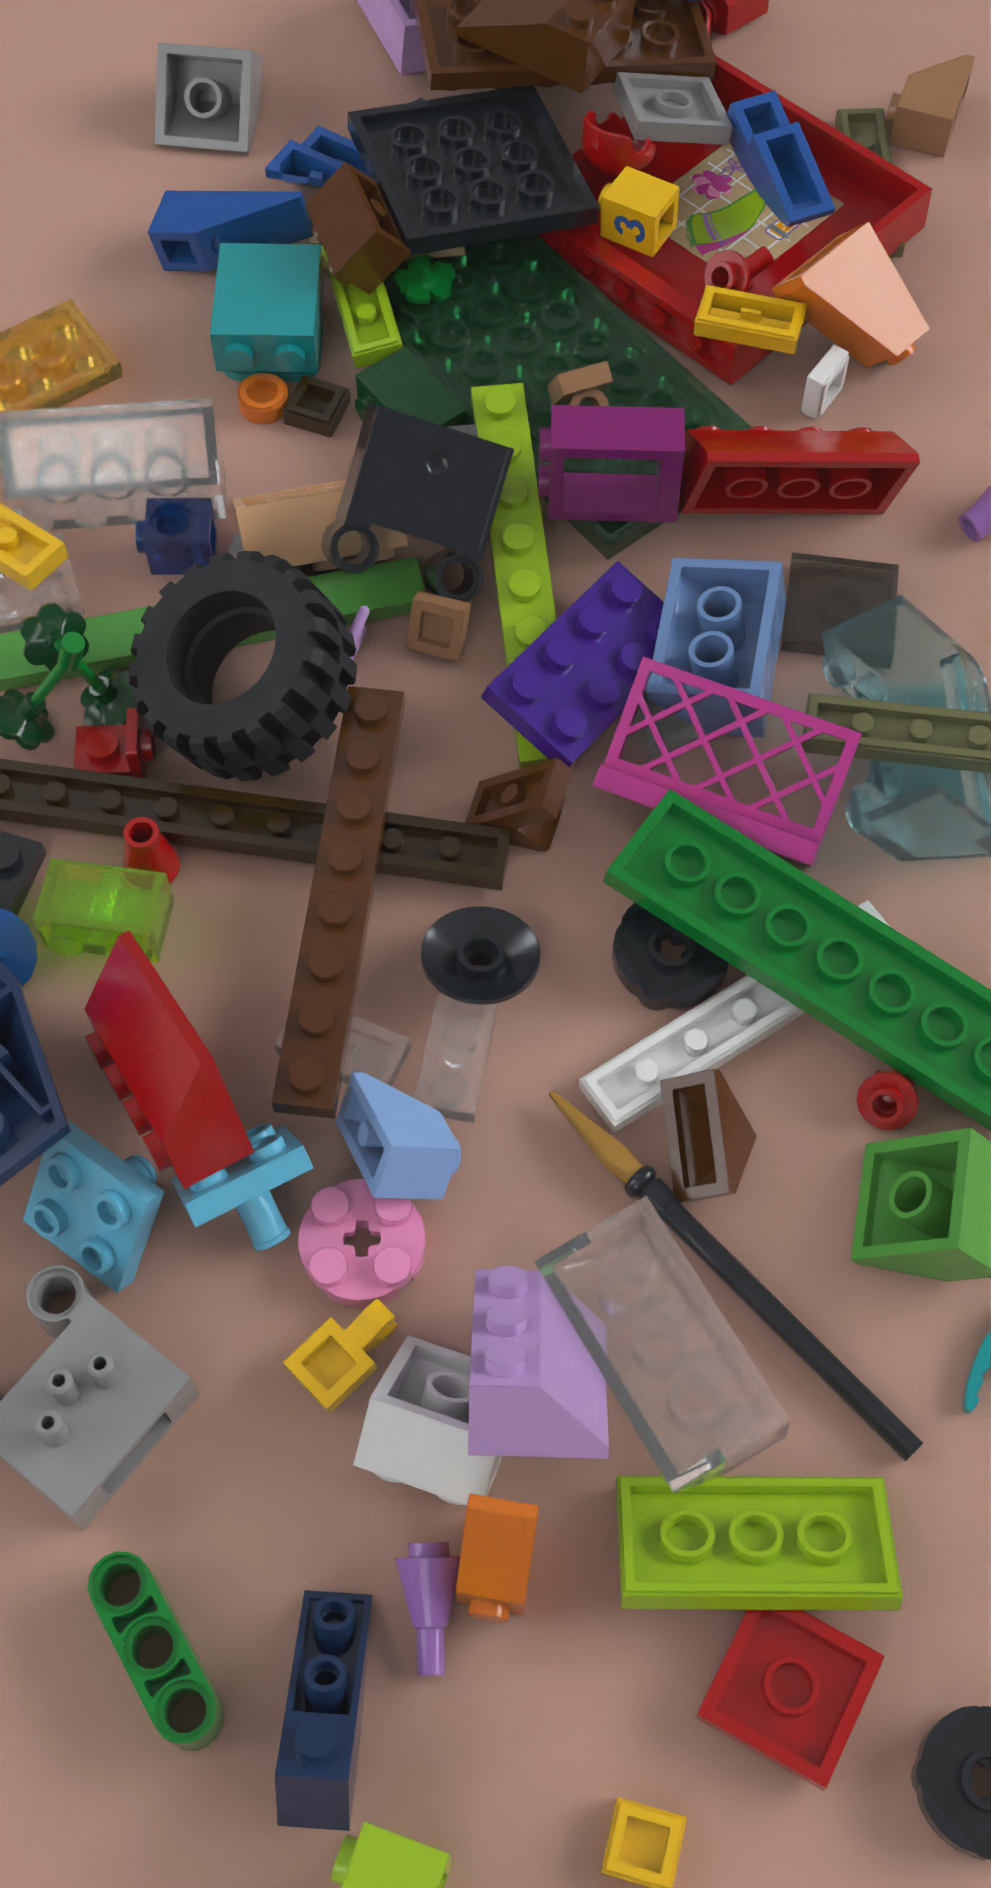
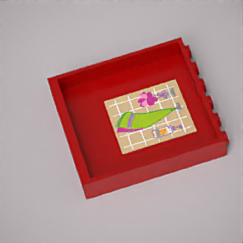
M715 55L717 64L714 79H710L726 113L733 102L773 91ZM777 93L789 123L799 122L836 208L833 214L787 227L760 197L747 177L730 142L728 145L657 141L654 159L640 171L679 186L677 227L654 257L601 237V213H599L597 224L575 227L570 230L528 235L517 239L731 386L774 350L693 335L694 322L706 287L704 279L705 269L713 255L723 250L737 251L746 258L760 247L765 246L772 254L774 263L751 279L754 287L749 293L776 298L771 290L837 236L866 222L870 223L887 255L893 254L900 245V242L905 244L925 227L932 188ZM581 148L572 154V157L598 203L604 186L607 183H613L618 176H609L593 168ZM804 321L802 327L805 326L808 322Z

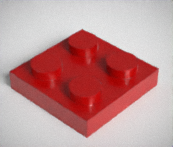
M746 1610L695 1718L823 1791L829 1784L885 1656L803 1610Z

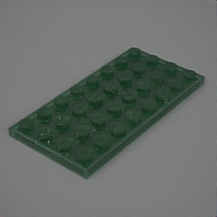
M537 234L528 235L523 238L481 243L476 246H466L465 255L438 258L429 256L432 266L435 262L442 261L444 264L452 263V268L455 269V278L451 281V296L442 302L434 301L432 298L429 304H413L406 301V294L401 293L399 287L394 283L396 270L383 281L403 347L406 346L468 409V425L474 424L471 387L523 383L537 485L539 483V464H550V462H539L540 428H551L553 404L547 386L557 374L604 361L608 362L613 382L602 392L606 396L609 406L684 408L685 434L687 429H696L709 425L719 427L721 430H747L751 428L744 419ZM409 262L397 269L408 270ZM582 401L579 406H593L588 401ZM564 458V473L655 475L657 460ZM543 497L549 503V497ZM679 500V504H678V512H677V514H678L679 512H681V510H680V500ZM567 520L607 560L664 523Z

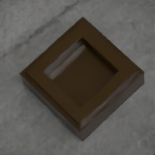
M302 375L283 410L284 424L331 438L351 401L350 389Z

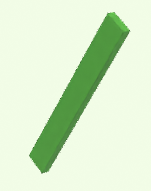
M416 557L374 564L367 570L359 573L342 570L307 577L340 610L347 621V626L353 623L359 608L364 605L370 610L366 622L410 614L412 598L418 591L426 592ZM147 607L85 618L86 629L83 635L89 643V649L85 657L82 658V661L95 674L110 668L115 670L127 668L129 663L136 662V656L131 653V646L135 633H142L145 624L141 622V618ZM20 631L0 634V692L41 684L51 672L45 665H32L26 660L23 654L26 641L21 636ZM276 631L255 634L243 640L235 647L275 640ZM76 671L65 673L60 680L80 677V675Z

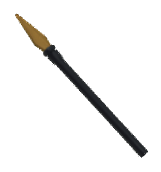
M555 1091L549 1093V1097L603 1166L626 1184L625 1191L628 1196L632 1198L638 1197L637 1201L656 1218H660L906 1462L923 1442L677 1200V1196L661 1178L656 1179L657 1173L653 1167L649 1165L643 1166L627 1147Z

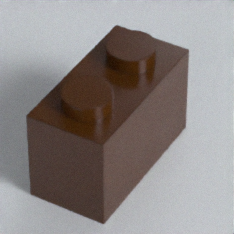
M346 161L305 204L314 224L312 233L324 247L329 259L327 267L335 279L345 286L353 284L366 293L371 294L412 253L403 241L378 182Z

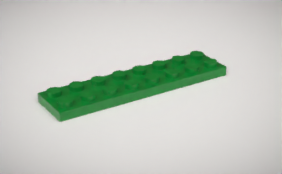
M669 789L607 869L603 883L991 1131V990Z

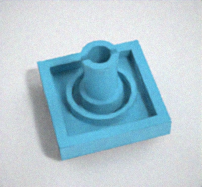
M67 1119L71 1132L42 1154L23 1221L40 1236L49 1240L79 1263L87 1272L118 1293L134 1281L165 1191L154 1184L157 1182L156 1172L146 1158L140 1155H132L123 1161Z
M264 1123L246 1131L254 1153L186 1189L183 1188L177 1176L170 1179L195 1228L236 1208L252 1240L251 1244L255 1251L275 1246L291 1234L289 1227L284 1223L270 1190L314 1167L303 1144L283 1124L273 1128L271 1123Z

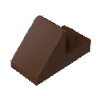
M553 758L479 781L465 823L512 829L511 845L538 852H546L550 849L561 816L562 807L565 803V792L573 770L559 758Z

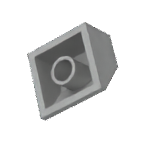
M158 42L155 144L249 153L261 108L263 56L252 50Z

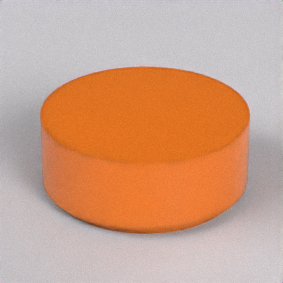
M257 373L245 378L237 389L239 410L245 419L256 424H270L280 420L283 417V410L289 401L286 383L279 376L271 373Z

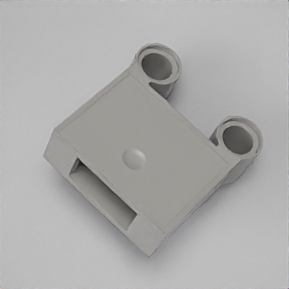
M53 1265L43 1268L33 1276L27 1287L26 1300L28 1308L48 1335L56 1339L5 1396L0 1392V1459L84 1530L199 1396V1392L189 1375L96 1301L83 1279L75 1270L67 1266ZM64 1292L76 1294L74 1303L65 1312L59 1314H49L47 1312L51 1300L58 1294Z

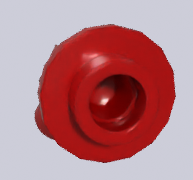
M765 246L760 247L746 258L737 251L723 250L717 252L710 258L706 266L704 275L705 285L749 293L754 287L751 279L774 263L773 256Z
M878 1069L874 1074L867 1077L858 1089L856 1102L860 1114L865 1121L876 1128L884 1130H896L908 1125L916 1115L919 1104L917 1091L913 1086L915 1082L896 1070L893 1072H881Z

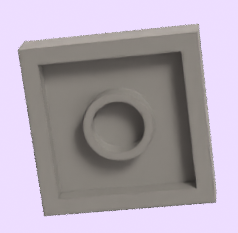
M617 72L613 91L634 140L645 141L649 137L651 141L729 144L733 126L709 77Z

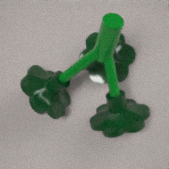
M46 603L39 608L37 616L25 618L20 625V634L26 641L23 648L26 660L32 665H45L51 671L35 692H28L24 695L18 690L8 689L0 696V736L8 740H15L24 749L35 750L41 742L47 743L55 735L54 727L47 720L48 711L45 708V698L65 673L76 671L89 684L83 690L80 697L81 704L86 708L84 721L88 726L125 725L127 708L135 707L132 700V691L135 688L129 684V671L118 673L115 669L110 668L100 672L97 676L82 661V658L88 652L89 643L83 635L86 629V621L77 611L65 612L56 603Z

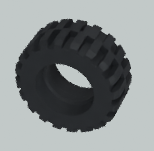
M240 551L237 554V559L228 552L209 557L210 564L202 566L200 563L193 564L182 571L184 577L176 584L169 581L158 592L163 597L154 608L151 606L147 607L141 618V622L145 624L142 633H135L131 653L136 656V662L129 663V684L135 688L132 691V700L136 711L144 717V724L153 735L196 767L205 769L215 777L228 780L235 776L241 781H254L262 778V771L267 772L272 777L290 769L289 762L296 758L300 762L305 761L316 752L313 746L322 737L326 740L330 738L337 728L333 723L339 712L346 713L352 698L346 690L347 685H354L356 681L357 664L350 658L355 656L356 646L353 634L346 628L347 621L340 610L298 568H294L287 560L275 555L264 557L259 551ZM266 631H276L273 656L266 671L257 683L235 699L213 704V682L219 666L228 653L250 636Z

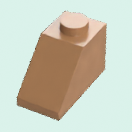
M963 55L908 75L902 94L893 93L885 119L886 123L893 124L889 145L944 158L966 96L975 56Z

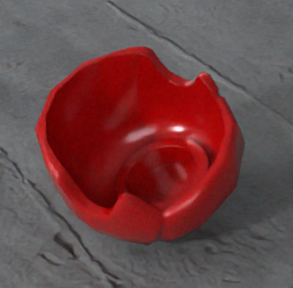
M592 110L588 111L583 118L582 150L591 166L609 176H619L626 166L640 171L654 159L657 141H651L649 137L645 141L634 140L627 121L620 120L615 112H611L602 123H597L596 114Z

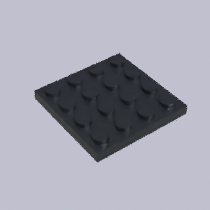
M534 86L509 87L348 112V131L369 177L378 182L403 241L412 252L409 256L464 246H476L481 243L511 238H523L528 235L558 230H570L575 227L598 223L600 207Z

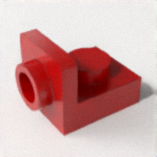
M135 707L127 708L125 725L76 726L74 769L145 778L146 761L155 760V735L147 727H144L142 717Z

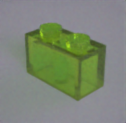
M50 858L33 922L44 947H48L61 955L79 956L82 952L107 955L109 957L118 935L130 930L149 961L159 962L174 898L166 873Z

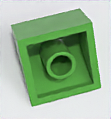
M965 1128L867 1143L864 1153L851 1260L859 1265L947 1282L991 1278V1141L974 1129Z

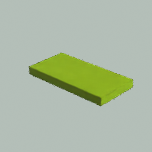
M616 1476L615 1493L621 1609L900 1611L903 1595L884 1477Z

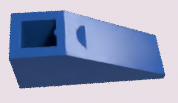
M165 190L147 233L164 271H211L217 269L220 243L291 244L312 237V228L314 226L305 206L306 203L302 192Z

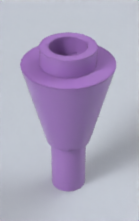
M449 1542L408 1543V1558H395L412 1626L417 1631V1675H445L444 1627H448L456 1591L460 1556H449Z

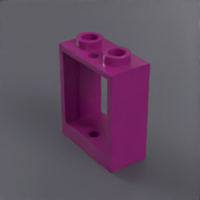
M552 405L551 428H540L539 462H550V464H539L538 497H549L548 519L676 523L685 455L684 408ZM564 458L657 460L655 475L564 473Z

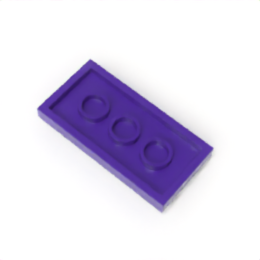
M617 561L486 687L480 698L549 760L559 758L568 767H571L622 715L643 656L653 660L664 602Z

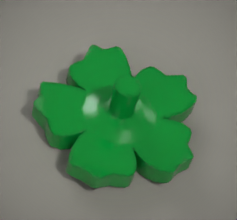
M416 254L414 260L408 263V270H396L394 283L399 287L401 293L406 294V301L413 304H429L431 298L434 301L442 302L451 296V281L455 278V269L452 268V263L444 264L442 261H437L432 266L427 254L423 256Z

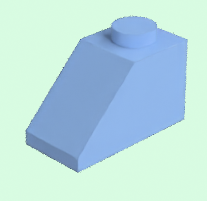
M352 1072L336 1124L373 1198L443 1200L451 1175L455 1174L459 1168L461 1148L440 1111L364 1072Z

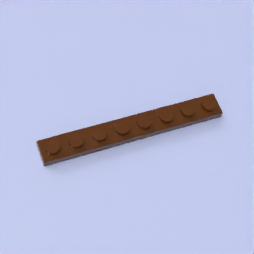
M348 686L347 692L352 698L346 713H343L271 1102L274 1112L330 1119L336 1118L405 708L404 691Z

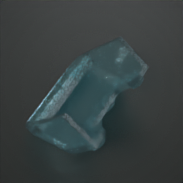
M903 595L892 598L822 633L825 657L822 658V669L825 677L834 688L840 687L852 698L991 713V700L987 682L977 661ZM869 760L871 773L867 775V783L864 782L854 786L849 792V802L845 805V813L851 828L857 834L863 835L881 847L886 854L892 855L900 861L991 857V773Z

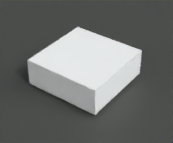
M833 344L807 376L801 413L815 420L818 417L820 418L841 392L850 358L848 351Z

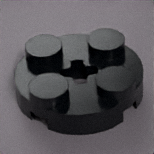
M636 903L627 909L622 916L621 924L616 929L612 949V962L615 972L624 987L630 993L637 996L641 1004L650 1010L659 1011L667 1007L683 1008L698 1004L715 993L717 988L722 986L726 979L729 965L727 961ZM669 939L673 946L684 945L687 950L681 953V959L679 960L665 959L658 954L661 952V942Z
M967 1706L954 1710L944 1716L928 1730L919 1745L917 1759L912 1767L911 1780L912 1786L917 1793L921 1812L933 1831L955 1850L969 1854L971 1857L979 1860H991V1797L986 1795L978 1798L974 1794L971 1786L975 1779L970 1772L975 1762L984 1769L991 1767V1707Z

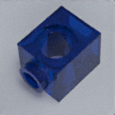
M147 498L145 520H137L136 546L138 553H146L151 575L183 574V570L195 563H200L202 566L210 564L209 557L216 556L218 531L211 498Z

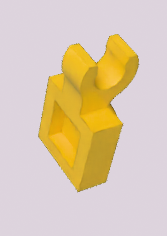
M378 1298L368 1305L345 1330L330 1317L284 1360L283 1364L318 1403L331 1414L378 1369L376 1363L366 1353L382 1344L399 1327L394 1321L396 1317Z

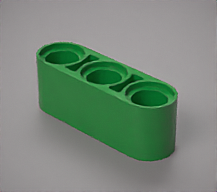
M118 1551L104 1556L94 1565L89 1575L87 1589L90 1600L150 1719L164 1739L182 1750L197 1751L208 1747L218 1738L224 1726V1708L162 1586L140 1557L130 1552ZM126 1573L138 1574L141 1579V1585L136 1598L123 1606L111 1605L109 1590L113 1581ZM158 1633L170 1635L173 1641V1650L169 1659L162 1666L154 1669L142 1667L140 1651L144 1642L149 1637ZM190 1695L203 1697L206 1704V1716L202 1724L196 1730L189 1733L176 1732L172 1724V1712L176 1704L182 1698Z

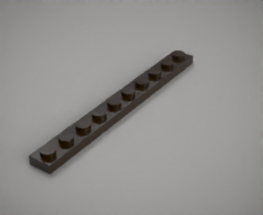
M0 759V820L124 837L123 831L129 821L137 817H147L156 822L159 831L170 844L316 864L326 803ZM387 812L377 873L503 890L512 829Z

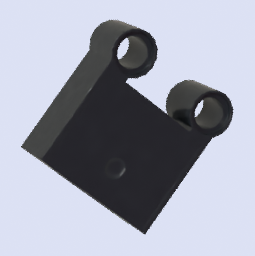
M368 404L336 519L326 528L322 536L321 547L324 556L330 563L347 572L359 573L370 568L379 555V542L377 535L370 528L371 524L446 546L443 551L436 552L425 565L424 580L426 586L435 595L463 602L471 601L482 587L483 575L480 563L514 449L393 409ZM357 531L362 539V549L354 559L343 560L338 553V542L346 532ZM459 562L464 571L463 581L456 589L447 591L443 587L442 574L448 565Z

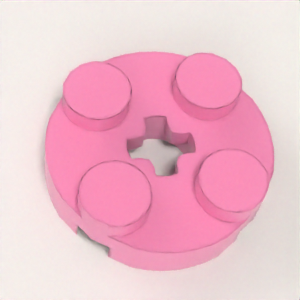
M364 1179L344 1181L334 1187L330 1186L321 1189L312 1198L311 1207L304 1215L299 1229L298 1247L304 1271L310 1280H313L318 1288L325 1291L327 1297L338 1304L365 1308L377 1298L384 1304L396 1297L398 1291L405 1287L412 1277L414 1280L421 1270L426 1252L424 1224L420 1213L413 1205L411 1199L373 1198ZM358 1229H369L370 1235L380 1237V1244L369 1246L368 1256H356L354 1246L345 1245L347 1237L354 1236Z

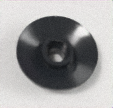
M466 907L444 915L429 928L422 942L421 963L428 980L444 995L463 1003L488 1005L509 1000L522 993L532 983L540 965V946L532 929L512 913L493 907Z

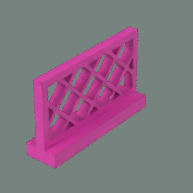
M643 656L603 765L600 764L592 786L655 808L667 791L671 789L765 849L814 866L822 845L821 842L862 733ZM652 673L673 680L682 699V702L655 715H652L644 698V693ZM683 684L700 689L703 692L689 698ZM714 695L727 699L737 721L706 735L693 705ZM737 703L758 711L743 717ZM641 707L646 719L633 725L638 709ZM686 709L699 739L669 752L656 723ZM768 714L782 718L791 741L760 755L747 724ZM791 722L813 730L798 737ZM650 727L662 756L642 766L622 760L621 756L628 737ZM741 728L754 758L723 772L710 742ZM823 733L846 741L838 764L815 774L801 744ZM703 746L716 776L695 786L683 782L673 759ZM795 747L809 778L777 792L764 761ZM666 763L672 777L652 771V769ZM758 765L771 795L750 805L736 801L727 778ZM834 774L825 796L818 781ZM720 782L726 797L705 789ZM811 784L822 805L813 829L791 821L781 801V798ZM775 802L781 817L762 811L759 808Z

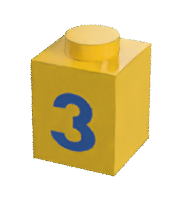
M626 166L613 183H607L599 196L598 205L600 207L599 213H601L600 236L654 257L677 227L679 186Z

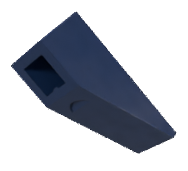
M304 1590L275 1771L278 1826L350 1831L358 1767L372 1595Z

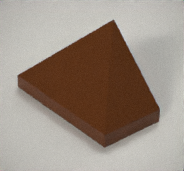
M710 1069L660 1080L673 1193L677 1196V1200L680 1203L736 1194L757 1135L721 1071Z

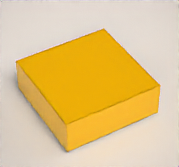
M617 1797L599 1874L646 1888H673L687 1817Z

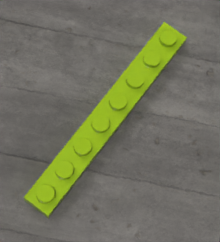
M523 383L471 387V404L477 436L514 449L489 532L506 668L557 620ZM514 728L519 769L549 760Z

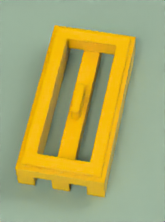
M706 285L694 322L693 335L795 355L802 324H804L807 304Z

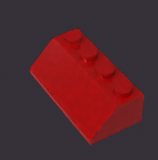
M710 425L701 426L696 429H687L679 496L681 514H884L920 464L919 453L893 431H873L868 427H857L848 431H823L819 427H804L799 430H772L766 426H755L747 430H721L719 427Z
M130 930L118 935L84 1008L94 1029V1032L84 1037L99 1067L103 1068L119 1101H122L138 1135L141 1136L151 1131V1133L143 1136L142 1139L159 1172L171 1167L183 1188L186 1189L254 1153V1149L209 1050Z

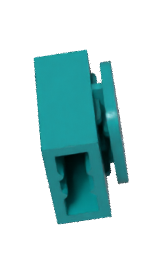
M220 243L210 328V339L216 371H223L226 376L238 381H243L245 378L257 373H271L279 376L284 381L299 382L302 375L312 378L318 373L322 357V310L325 285L321 244Z

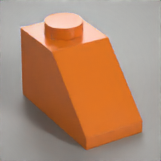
M469 1493L456 1584L457 1604L469 1606L468 1616L489 1622L507 1623L510 1613L524 1615L537 1535L539 1505Z

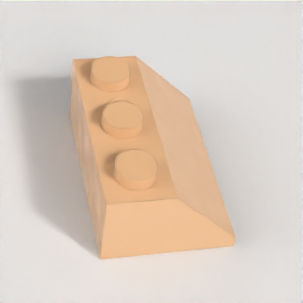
M347 479L232 499L243 551H259L264 557L275 555L287 560L292 566L311 563L313 571L338 568L324 556L321 544L326 528L336 519ZM371 524L370 528L377 535L379 542V555L376 561L393 558L396 556L395 548L408 546L405 533ZM352 530L341 536L337 549L342 559L343 557L359 555L362 549V539L357 531Z

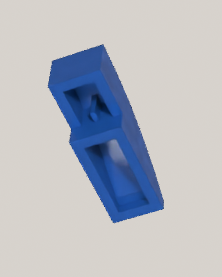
M776 90L731 103L727 112V116L733 126L729 142L747 177L771 211L787 227L833 214L836 208L799 122L789 123Z

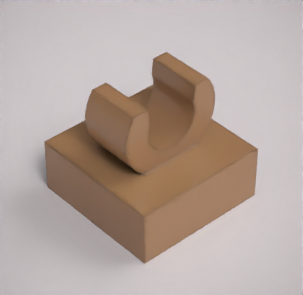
M604 361L557 374L547 387L553 405L567 403V405L579 406L580 402L588 401L593 406H609L608 400L602 392L613 382L608 362Z
M418 591L412 598L406 649L458 662L464 653L471 603Z

